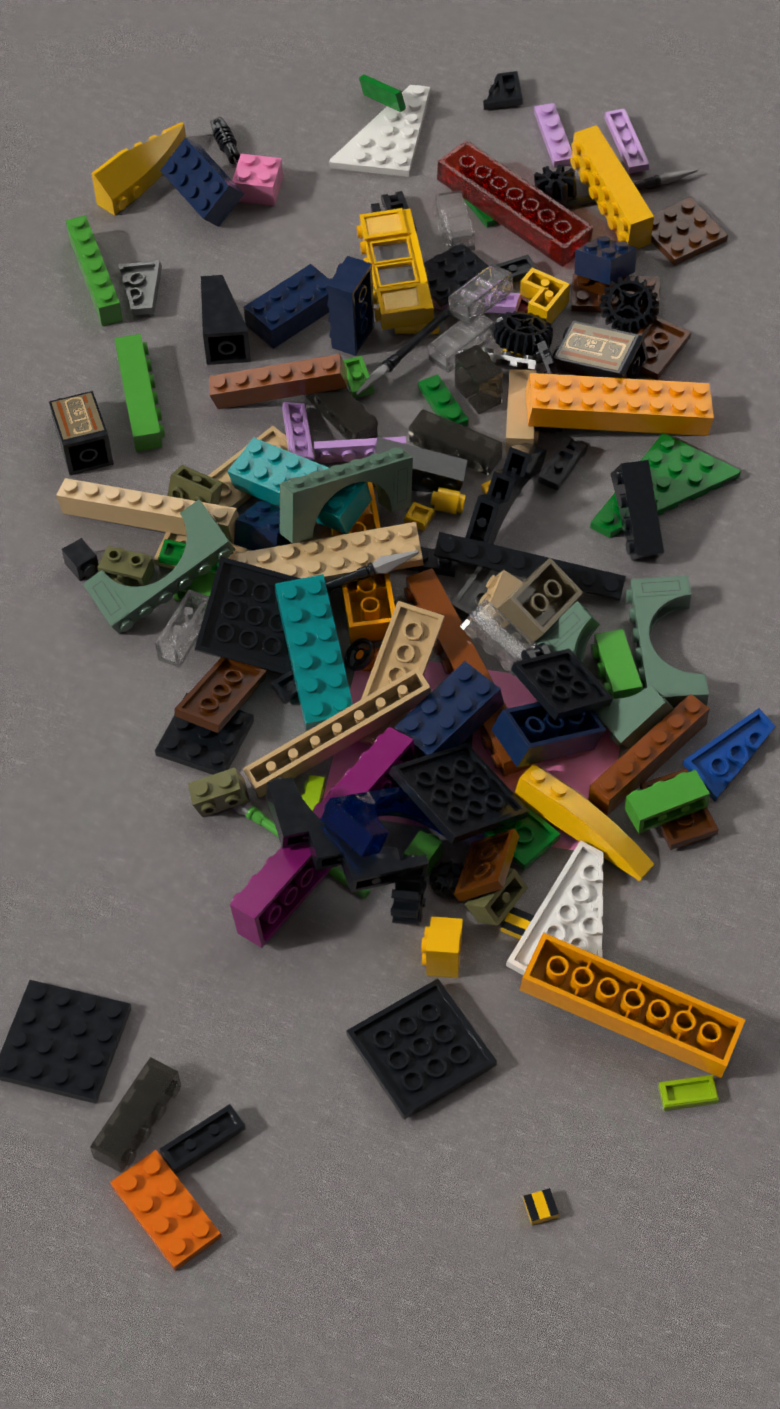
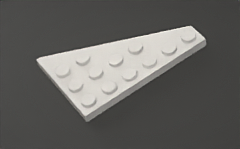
M409 85L402 92L406 109L399 112L387 106L330 159V169L409 177L430 96V87Z
M580 840L507 960V967L524 975L543 932L602 957V851Z

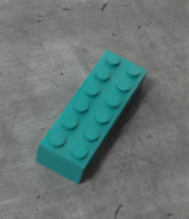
M253 437L227 472L235 489L280 507L281 482L288 481L293 477L308 475L313 471H322L329 467ZM356 482L336 492L323 506L316 522L347 534L372 501L366 482Z
M324 574L275 584V593L306 731L353 705Z

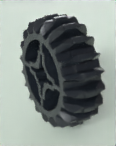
M628 275L626 281L619 277L617 280L618 284L611 281L610 288H604L605 294H602L600 297L602 303L599 304V309L603 310L601 317L606 318L605 324L609 325L612 323L611 329L616 330L619 327L620 331L625 329L628 330V333H632V330L635 329L638 333L641 327L649 326L648 320L654 323V316L658 315L657 307H659V301L656 300L658 294L656 292L652 293L653 285L646 287V279L640 283L638 276L633 281ZM627 291H631V292H635V293H634V294H629V293H627ZM617 296L620 305L614 311L611 302ZM644 299L647 304V310L641 314L639 305ZM629 316L632 319H625L623 317Z
M524 311L506 312V314H501L500 318H497L494 325L493 338L495 343L500 345V348L506 349L507 352H514L515 355L518 353L523 356L525 354L533 356V354H536L535 351L539 350L537 344L544 340L550 348L553 339V328L549 322H546L545 318H539V315H532Z

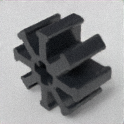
M557 165L556 171H552L549 169V166L542 168L543 174L538 172L534 174L535 194L538 202L546 199L547 206H553L555 199H559L562 205L569 203L568 197L576 198L575 170L572 168L565 171L564 165Z
M425 876L395 883V889H392L391 898H394L390 910L391 916H393L392 923L419 926V922H422V907H425L426 898H424V893L427 887V883L424 881Z

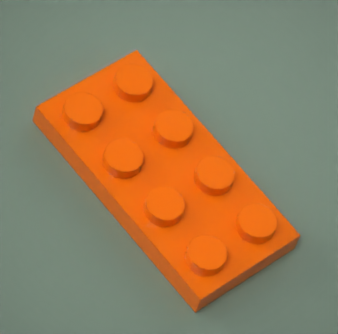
M157 1150L110 1182L113 1190L175 1271L222 1237L220 1231Z

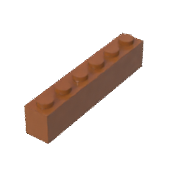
M340 354L209 376V396L217 409L348 388L347 367Z
M692 694L686 697L590 785L588 800L608 816L626 799L627 795L640 786V783L645 782L707 725L710 708Z

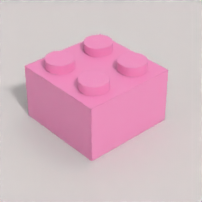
M250 154L240 155L232 180L244 193L239 202L275 206L283 180L282 158Z

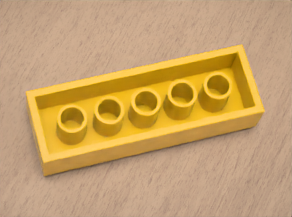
M595 125L575 132L573 143L571 144V166L578 171L582 184H586L590 197L597 202L600 213L605 215L609 228L614 230L617 235L618 242H627L628 245L637 247V249L650 245L654 215L601 130Z

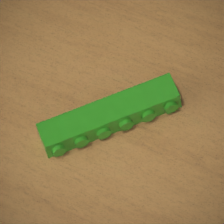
M86 215L65 220L69 241L101 325L106 326L123 321L119 299Z
M141 334L114 338L135 450L138 452L163 447L161 438L165 437L163 424L158 423V421H162L160 407L155 408L159 401L157 391H152V388H156L154 376L148 373L152 371L150 358H145V356L149 355L147 342L142 343Z

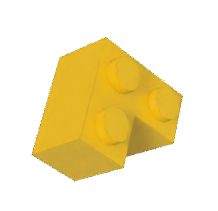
M531 268L521 280L520 295L530 299L528 313L539 315V318H545L546 322L552 324L569 303L570 284Z
M431 916L430 926H425L421 944L422 966H426L427 976L459 977L463 919Z

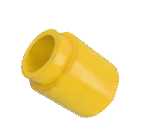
M439 487L438 492L433 491L431 505H435L434 509L437 511L457 514V512L463 513L466 495L461 494V491Z

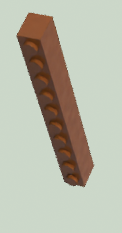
M433 568L406 577L404 594L407 601H412L416 607L445 616L433 649L436 656L440 655L442 658L441 663L444 672L451 674L466 661L493 682ZM504 702V705L477 729L482 735L481 741L486 750L489 749L492 754L491 760L495 769H500L503 777L531 767L530 764L517 768L491 730L502 710L507 709Z

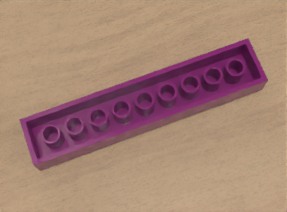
M388 727L383 734L378 735L368 751L362 753L359 761L346 771L342 780L330 789L325 799L321 803L316 804L313 812L333 829L357 840L402 789L390 776L389 772L392 766L416 759L414 739ZM308 844L285 849L280 847L273 856L266 860L263 868L249 879L246 887L233 897L230 907L237 933L263 948L333 867L316 871Z

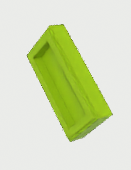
M713 1075L664 1081L658 1084L664 1111L713 1105L719 1102Z

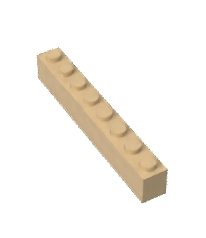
M68 478L64 479L56 494L63 514L187 536L186 526L180 513L196 502ZM202 502L233 544L236 519L239 517L237 509Z
M417 667L244 767V773L257 796L261 798L266 795L267 782L280 777L295 778L414 709L431 693V687Z

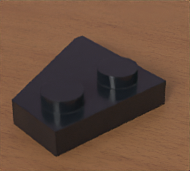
M518 71L497 74L494 84L489 89L487 100L484 99L483 101L484 110L523 105Z
M546 341L538 343L537 347L539 350L535 351L540 364L544 363L547 371L544 374L560 375Z

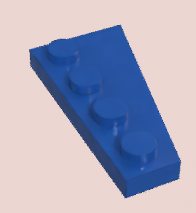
M758 708L684 759L682 765L689 772L693 770L698 772L710 793V797L715 802L776 726Z

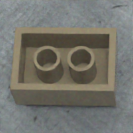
M549 558L496 611L531 645L583 594V591Z

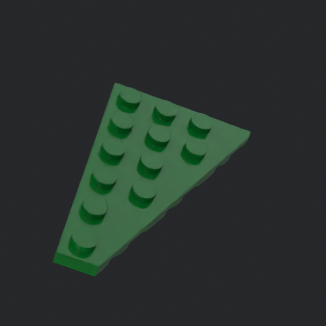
M665 433L661 434L640 460H649L658 516L664 514L667 510L677 508L679 503L688 499L694 500L707 494L710 490L722 487L723 483L733 478L737 480L741 473V470ZM615 493L590 523L591 529L608 538H612L623 531Z

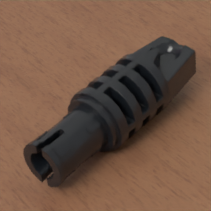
M222 117L211 120L213 136L219 149L226 154L229 163L235 164L233 157H235L238 163L240 154L236 148L237 141L230 127Z

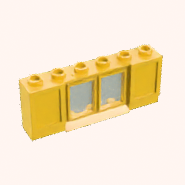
M402 208L359 214L360 225H356L358 239L362 238V242H360L361 255H366L363 261L372 263L373 303L377 306L374 309L376 322L380 321L382 330L431 322L434 319V307L411 209L402 210Z

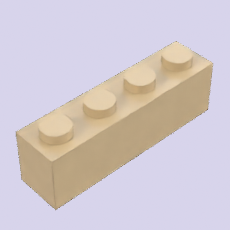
M509 370L506 453H508L510 446L523 443L538 445L539 431H534L536 426H528L525 392L529 374L536 373L537 370Z

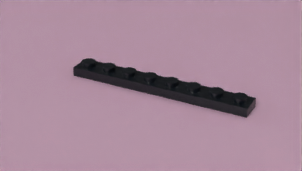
M439 532L434 551L435 557L498 572L505 570L511 575L528 578L539 566L549 559L548 557ZM551 558L583 592L620 601L626 576Z

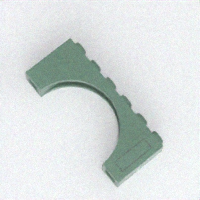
M395 447L389 451L374 453L369 457L354 459L342 465H333L322 471H313L308 475L293 477L288 481L281 482L280 534L292 544L312 538L315 522L326 502L336 492L356 482L374 483L378 493V503L391 513L411 507L413 457L402 448Z
M200 499L180 513L186 526V546L179 563L167 576L146 586L132 587L113 581L101 570L83 583L110 626L118 634L130 630L134 623L141 618L149 616L159 605L170 601L174 594L181 589L189 587L192 581L200 575L207 574L220 561V557L229 558L231 553L236 550Z
M688 575L631 579L630 589H626L627 604L631 603L629 622L634 623L632 641L633 643L637 642L638 648H635V661L640 662L641 668H638V675L640 681L643 682L644 688H642V691L649 685L653 686L673 708L677 707L690 694L707 706L709 692L706 675L684 672L667 664L655 652L649 637L654 626L662 618L676 611L690 609L692 594Z
M577 601L535 642L537 645L545 643L551 653L570 649L583 663L588 641L601 624L587 608ZM649 685L646 689L633 696L613 699L611 705L593 711L597 714L605 728L608 727L612 732L609 737L618 746L623 744L630 749L674 708L658 690Z

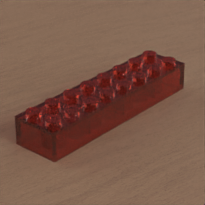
M465 140L438 160V181L561 267H564L575 258V250L591 242L592 225L468 140Z

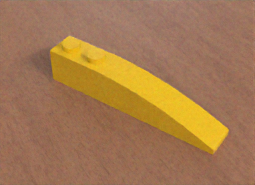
M180 122L163 130L159 136H150L149 141L145 143L138 142L130 150L127 148L121 150L93 171L91 174L97 205L115 216L146 192L162 176L163 173L160 170L186 138L185 124Z
M535 764L519 778L514 794L526 807L579 842L581 840L602 851L603 858L638 881H641L653 868L654 863L641 848L582 793Z

